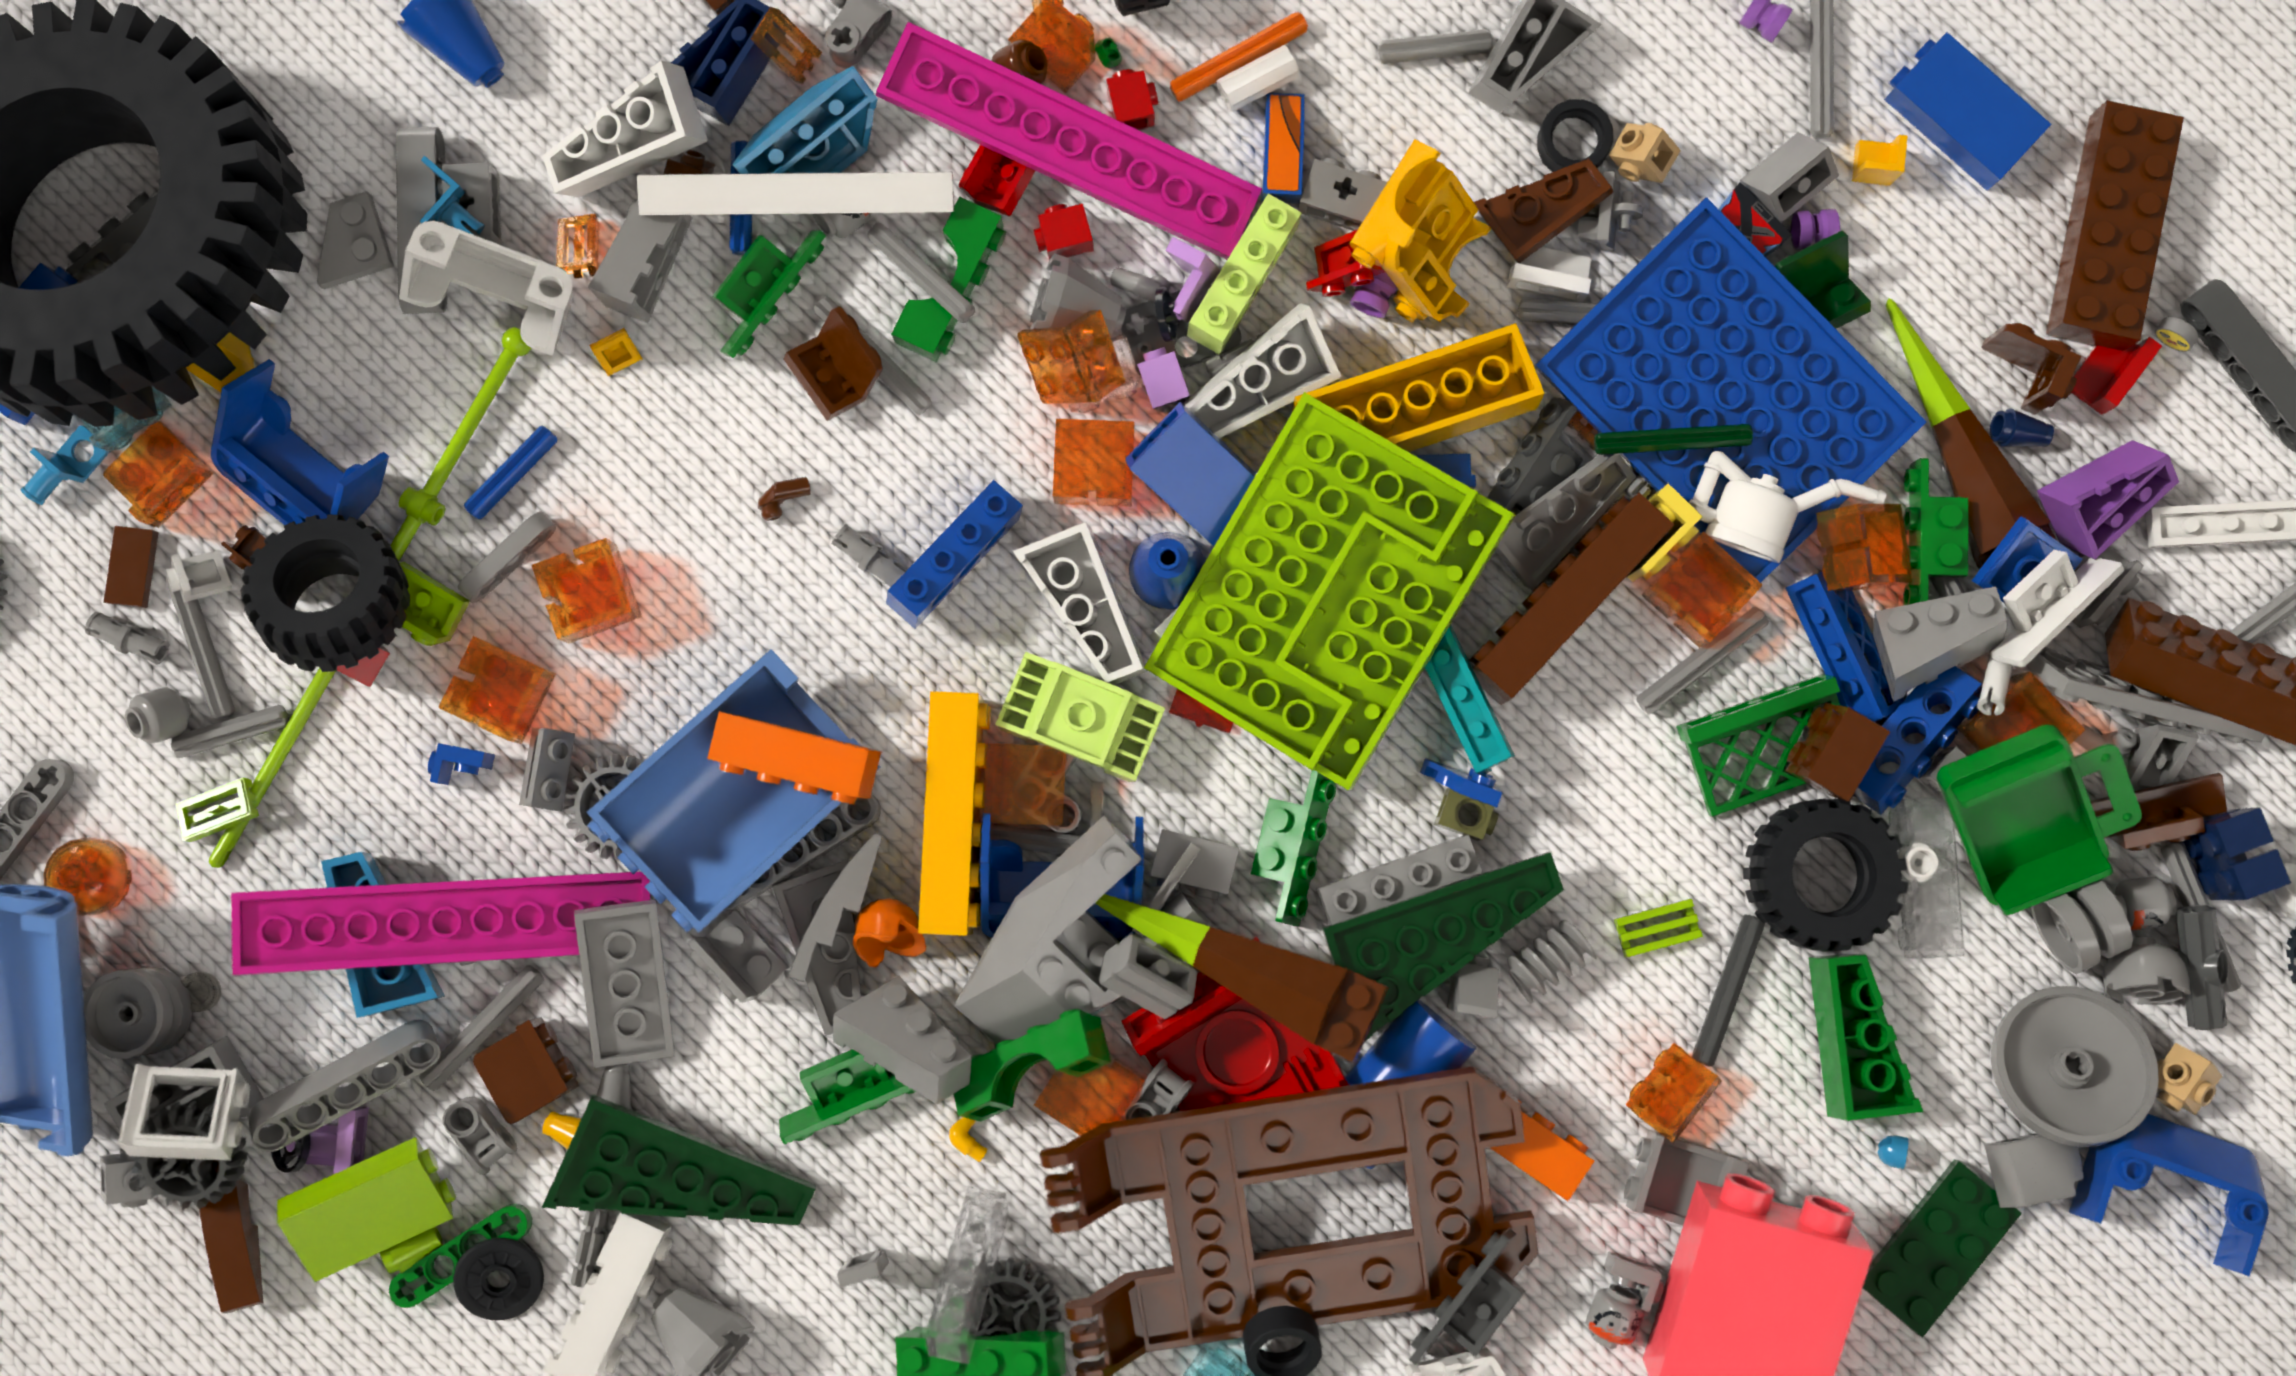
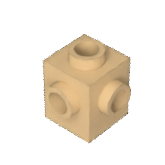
M1627 123L1608 156L1619 167L1618 172L1624 178L1633 182H1638L1641 179L1662 183L1681 150L1663 128L1652 123H1645L1644 125Z
M2175 1043L2167 1056L2157 1062L2159 1074L2157 1090L2159 1095L2157 1100L2173 1111L2179 1112L2183 1108L2196 1115L2202 1106L2208 1105L2213 1099L2216 1085L2222 1075L2212 1061Z

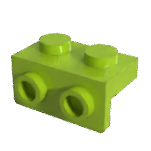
M400 562L409 584L407 590L410 594V606L407 610H404L407 617L402 627L412 632L411 637L423 645L433 646L450 641L470 601L408 563Z

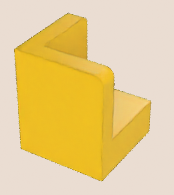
M1899 134L1891 143L1859 140L1855 144L1852 182L1890 186L1904 173L1908 136Z

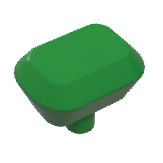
M1103 38L1096 42L1095 51L1104 67L1114 68L1122 62V55L1113 39Z

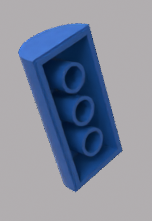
M1419 999L1393 1020L1345 1077L1349 1085L1459 1069L1475 1052L1477 1047ZM1376 1165L1367 1166L1366 1168L1373 1169Z

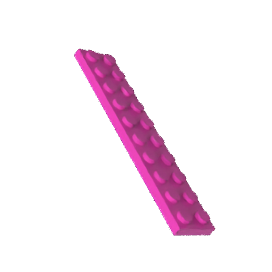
M907 22L876 90V96L1226 260H1228L1239 242L1262 190L1258 186L910 22Z
M631 872L231 893L232 975L579 955L574 910L650 900V892L644 887L650 881L642 872H636L634 875Z

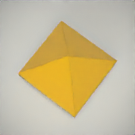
M625 328L589 345L608 376L642 360L641 354Z

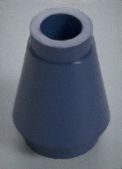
M2009 408L2006 411L2000 410L1994 415L1990 424L1989 434L1991 439L2001 447H2047L2053 439L2054 428L2051 424Z

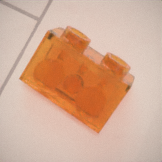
M1673 1043L1669 1049L1662 1051L1657 1056L1653 1070L1644 1081L1638 1082L1632 1088L1629 1100L1626 1103V1106L1639 1119L1673 1144L1722 1082L1716 1074L1689 1056L1676 1043Z

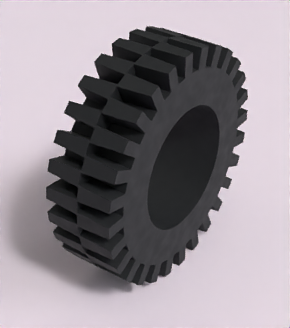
M76 0L72 20L50 1L32 5L33 35L11 15L4 13L0 15V404L23 416L28 417L32 411L51 424L70 426L74 414L94 427L114 425V406L137 420L158 415L152 387L183 405L199 396L186 367L194 363L222 381L236 367L217 344L230 332L255 350L267 335L246 312L250 303L253 302L281 313L290 297L267 269L299 273L303 259L302 252L285 234L307 231V212L292 196V194L305 191L302 173L287 157L294 153L287 137L272 121L274 118L218 56L197 36L192 39L176 22L162 15L154 23L139 7L120 2L115 16H113L97 0ZM115 143H138L156 147L160 162L158 198L146 228L134 245L113 265L80 283L49 290L20 289L17 285L12 266V239L21 209L36 186L52 170L69 158L95 147Z

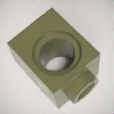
M1448 787L1445 790L1434 825L1460 835H1469L1470 838L1479 841L1484 839L1485 834L1492 835L1499 813L1493 811L1494 806L1459 794ZM1464 804L1474 806L1478 812V819L1473 826H1466L1459 819V810Z

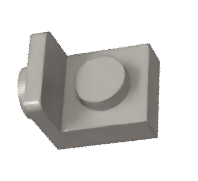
M1608 1251L1604 1267L1614 1275L1612 1281L1632 1289H1636L1637 1283H1639L1640 1286L1637 1294L1640 1297L1641 1310L1650 1312L1652 1304H1657L1663 1293L1664 1281L1660 1280L1662 1274L1653 1266Z

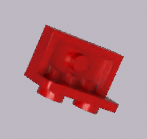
M980 145L963 173V177L959 182V188L975 204L1010 217L1035 170Z
M1355 230L1314 247L1319 277L1306 282L1307 291L1322 292L1323 297L1339 296L1345 293L1346 287L1370 284L1374 282V276L1385 271L1381 266L1375 264L1369 269L1352 257L1351 254L1354 249L1349 243L1357 232Z

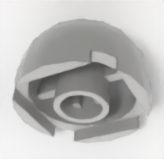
M2150 937L2133 938L2132 948L2109 958L2104 967L2103 983L2105 997L2112 999L2116 1003L2124 1004L2123 996L2139 998L2137 1004H2158L2183 999L2182 991L2188 995L2191 994L2188 971L2179 954L2165 945L2155 944V940Z

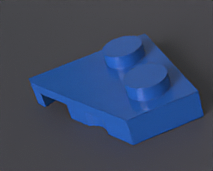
M1425 758L1420 770L1421 774L1435 778L1436 782L1449 787L1455 792L1494 807H1498L1503 794L1495 784L1496 780L1493 779L1492 775L1476 773L1474 768H1471L1468 774Z

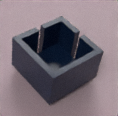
M2261 807L2243 808L2241 810L2229 809L2224 813L2206 816L2203 818L2205 832L2190 835V839L2182 841L2187 848L2189 856L2194 858L2199 871L2198 878L2204 893L2209 896L2210 900H2248L2291 884L2278 849H2272L2248 859L2245 852L2274 842Z

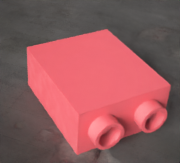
M1727 1174L1723 1187L1697 1181L1643 1355V1362L1648 1375L1834 1376L1873 1255V1250L1855 1224L1852 1223L1855 1215L1854 1211L1842 1203L1817 1195H1807L1802 1209L1774 1202L1772 1199L1775 1191L1772 1187L1757 1179L1741 1174Z

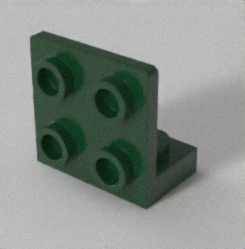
M1844 231L1823 238L1816 244L1794 255L1787 256L1775 264L1779 272L1835 329L1871 312V301L1849 278L1848 235Z

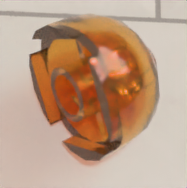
M86 837L70 840L56 848L46 862L43 879L44 886L61 889L74 896L75 902H77L78 915L92 916L112 910L121 903L128 894L132 874L131 870L127 868V863L124 859L127 857L121 848L109 840Z

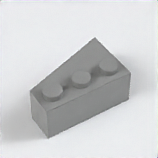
M1521 0L1468 94L1496 112L1501 113L1602 24L1565 0Z
M638 198L634 200L628 209L625 222L588 288L606 307L649 323L692 221V217L690 215H639Z
M1996 586L1875 611L1873 636L1893 702L1904 697L1905 692L1924 682L1929 684L1938 679V675L1956 665L1961 667L1995 649L2005 639L2007 617Z
M900 976L833 1014V1042L842 1048L847 1045L862 1054L864 1061L872 1066L876 1064L895 1074L897 1081L934 1103H940L970 1084L972 1056Z
M228 1036L170 1066L173 1068L233 1070V1068H237L250 1086L249 1101L246 1107H241L240 1118L248 1116L251 1107L264 1099ZM158 1084L153 1087L149 1105V1118L153 1117L157 1110L163 1107L169 1110L178 1101L185 1109L190 1102L195 1100L199 1110L204 1111L211 1104H213L214 1109L219 1087ZM130 1088L104 1103L120 1132Z

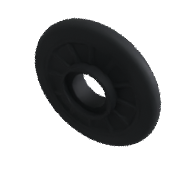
M491 1238L473 1245L459 1259L453 1276L454 1290L460 1303L470 1313L488 1320H507L521 1315L537 1301L544 1284L543 1267L538 1256L527 1245L509 1238ZM494 1271H503L509 1275L510 1282L504 1287L497 1288L489 1284L487 1277Z

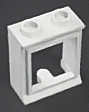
M136 1064L118 1144L128 1156L231 1160L233 1147L239 1146L242 1137V1124L238 1121L241 1107H246L249 1101V1083H246L237 1068H233V1070L150 1067ZM158 1084L219 1087L209 1136L143 1134L145 1123L150 1116L149 1105L153 1087Z

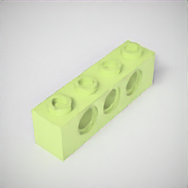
M1269 193L1267 194L1189 321L1187 332L1189 338L1221 355L1298 229L1302 214L1300 211Z

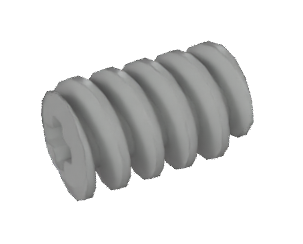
M1562 920L1559 923L1561 934L1554 929L1546 931L1548 943L1541 938H1535L1533 940L1535 952L1528 947H1522L1520 949L1522 961L1513 955L1507 957L1508 972L1529 1003H1533L1531 989H1536L1542 995L1547 993L1544 980H1549L1555 986L1560 984L1556 973L1559 970L1568 977H1571L1573 975L1570 967L1572 961L1581 968L1586 967L1583 958L1584 953L1597 959L1593 948L1585 936L1567 920Z

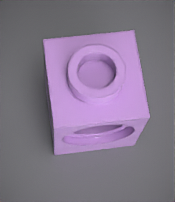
M1165 347L1143 354L1145 362L1137 365L1153 409L1190 397L1175 351L1167 353Z

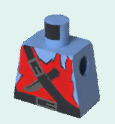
M1741 182L1718 208L1765 257L1779 249L1792 235Z

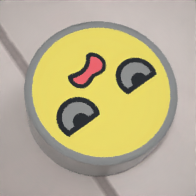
M2175 317L2164 318L2155 330L2156 337L2162 343L2182 352L2190 351L2199 338L2197 330L2191 324Z

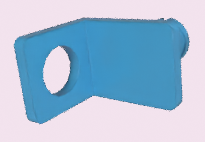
M424 155L421 161L448 184L450 188L424 215L420 222L443 221L451 227L474 235L465 227L467 224L480 235L485 225L458 204L465 191Z
M81 425L57 453L35 447L30 451L42 463V466L20 491L33 502L43 505L63 479L84 483L109 454L111 449L91 430ZM87 440L93 445L94 454L90 460L80 462L76 459L74 450L80 441Z

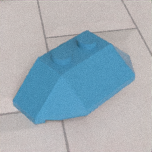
M852 66L813 85L752 136L732 165L739 174L841 173L867 152L874 109H876L878 98L856 68Z

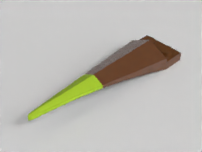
M1889 298L1886 301V308L1922 399L1954 496L1968 498V542L1978 569H1981L2020 516L2029 520L2057 540L2048 525L2050 520L1894 300Z
M1104 894L1095 902L1104 910L1312 1044L1352 1063H1356L1389 987L1340 966Z

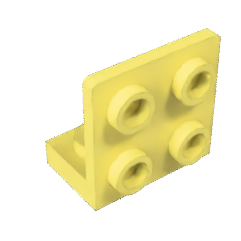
M1669 483L1651 496L1648 501L1675 525L1668 531L1669 535L1627 576L1632 582L1640 577L1648 580L1652 575L1655 576L1671 560L1666 553L1669 550L1673 553L1676 552L1680 547L1685 546L1699 531L1694 525L1703 516Z

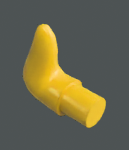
M962 1117L950 1128V1141L962 1154H967L980 1162L988 1149L975 1141L976 1138L968 1133L976 1120Z

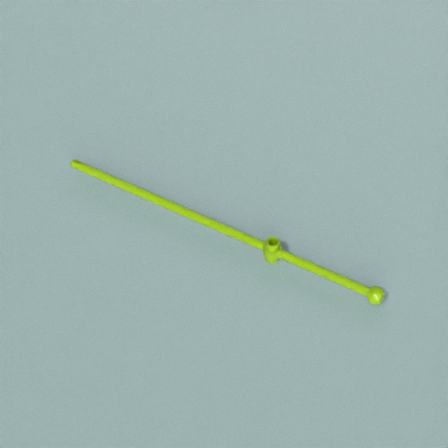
M512 327L503 333L501 342L504 349L424 488L416 490L408 487L402 493L398 505L406 510L407 517L390 545L398 561L401 560L421 523L427 522L434 526L443 518L446 508L445 505L438 502L437 496L517 357L525 356L531 351L532 348L522 340L520 329ZM319 668L254 779L253 787L249 788V792L255 794L256 802L252 803L253 808L258 807L336 671L322 672ZM250 820L227 828L209 857V864L212 867L219 868L225 864Z

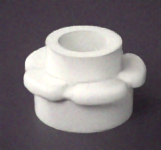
M1913 843L1911 847L1903 848L1898 857L1899 859L1906 858L1907 870H1901V874L1908 880L1928 881L1933 877L1938 868L1936 853L1924 843ZM1916 859H1919L1921 861L1920 866H1916L1914 864V861Z

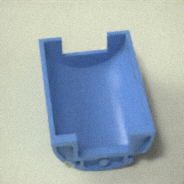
M772 649L587 811V814L593 819L587 826L603 843L609 838L612 839L623 851L617 858L633 875L640 870L650 880L644 887L660 904L667 899L677 909L671 916L687 933L693 927L698 933L842 803L831 799L832 791L819 788L817 795L793 789L794 781L781 778L780 785L757 780L758 772L744 769L743 775L719 770L721 762L707 759L718 713L737 714L861 746L854 738L850 740L798 684L799 678Z
M16 884L0 885V1123L18 1125L22 1130H50L52 1134L38 1141V1149L55 1151L60 1156H74L84 1151V1147L93 1136L77 902H75V898L71 893L53 887Z

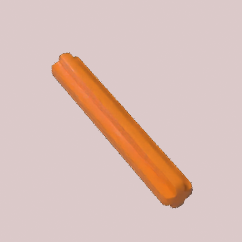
M1295 12L1170 82L1172 94L1177 101H1183L1216 83L1217 79L1306 33L1308 27L1304 16L1300 12Z

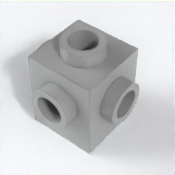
M123 1148L120 1149V1154L100 1156L101 1197L106 1205L121 1203L122 1207L127 1208L146 1205L147 1200L151 1199L150 1193L153 1188L151 1186L139 1188V1181L143 1175L131 1174L132 1167L136 1161L130 1159V1156H128Z

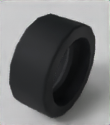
M1570 99L1557 104L1546 115L1537 135V151L1542 163L1552 172L1586 159H1590L1598 168L1605 161L1613 144V126L1608 115L1597 104L1584 99ZM1578 118L1587 122L1595 130L1597 146L1589 157L1582 160H1572L1562 156L1555 149L1553 132L1562 120Z
M1284 1305L1265 1309L1251 1318L1243 1331L1247 1366L1255 1376H1307L1317 1367L1322 1357L1317 1323L1311 1314L1298 1307ZM1293 1336L1304 1340L1296 1348L1287 1352L1273 1353L1261 1349L1267 1341L1277 1337Z

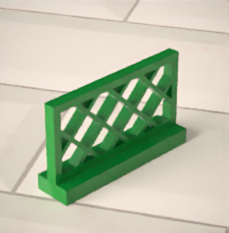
M1821 674L1676 726L1680 740L1685 742L1709 816L1713 817L1806 784L1800 779L1783 772L1791 749L1797 743L1804 727L1807 726L1814 707L1825 702L1840 706L1836 694L1840 692L1836 677ZM1803 711L1801 717L1794 715V713ZM1783 717H1789L1798 722L1788 743L1771 735L1777 720ZM1767 723L1764 731L1757 728L1758 726ZM1749 729L1761 735L1751 756L1734 748L1741 732ZM1730 737L1727 744L1722 741H1719L1721 739ZM1768 739L1785 746L1776 767L1759 760ZM1715 743L1724 748L1715 769L1703 764L1698 750L1699 747ZM1731 752L1749 760L1739 781L1721 773ZM1756 764L1773 771L1766 787L1758 790L1746 785ZM1705 770H1707V771H1709V772L1712 773V775H1711L1709 781H1708V778H1707V775H1706ZM1780 775L1787 778L1786 780L1777 783ZM1721 777L1736 784L1730 799L1716 804L1712 790L1718 778ZM1743 789L1750 791V793L1741 795Z

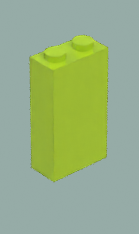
M414 1137L278 1199L277 1224L314 1282H317L453 1219L451 1202L456 1200V1195L450 1181L447 1178L441 1180L436 1172L439 1170V1166L430 1148L424 1150L417 1137Z

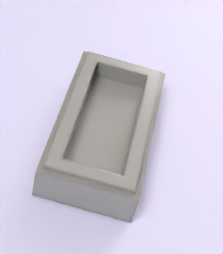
M879 1249L848 1259L837 1273L840 1288L880 1276L889 1264L886 1251Z

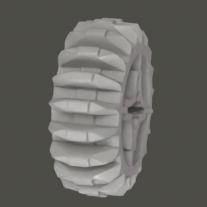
M612 754L610 766L604 757L596 758L597 771L590 765H584L582 770L587 778L584 780L574 776L571 781L579 787L578 791H566L565 797L575 799L574 806H565L563 808L564 813L575 814V819L566 823L567 828L577 829L580 827L581 830L574 836L575 842L581 843L589 838L585 851L593 853L600 846L599 857L602 859H608L613 851L615 859L619 860L617 857L623 851L612 839H608L603 843L587 826L592 821L587 814L591 796L595 791L599 800H601L614 788L606 783V779L616 775H629L633 772L637 764L635 756L628 755L623 763L621 755Z

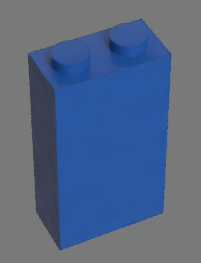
M1948 32L1937 43L1930 38L1914 55L1919 62L1912 70L1904 66L1888 83L1894 89L1884 99L1986 191L2000 181L2052 125Z
M1181 402L1125 458L1129 469L1213 546H1215L1257 474Z

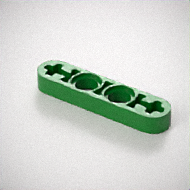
M520 1204L507 1205L422 1258L403 1273L397 1274L389 1285L391 1300L399 1307L411 1308L451 1284L455 1267L462 1255L469 1249L468 1240L473 1234H481L486 1239L509 1238L517 1241L529 1233L532 1227L530 1211ZM506 1213L510 1217L518 1215L521 1220L516 1226L519 1232L517 1233L516 1230L510 1229L497 1237L493 1230L508 1221ZM445 1255L453 1261L454 1271L450 1277H441L435 1272L434 1262L438 1256ZM425 1275L428 1282L416 1288L414 1295L408 1294L405 1296L402 1293L401 1289L406 1286L405 1280L410 1283Z

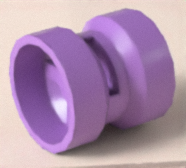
M1753 0L1739 24L1747 29L1758 28L1757 30L1761 32V37L1772 43L1793 9L1784 3L1779 5L1773 4L1771 0Z
M1822 209L1817 214H1811L1809 211L1803 210L1796 211L1792 215L1791 241L1795 250H1804L1821 239L1840 232V219L1836 209Z
M1384 272L1374 276V282L1362 285L1360 289L1355 290L1350 304L1364 314L1375 318H1385L1390 307L1388 299L1390 295L1396 293L1398 288Z

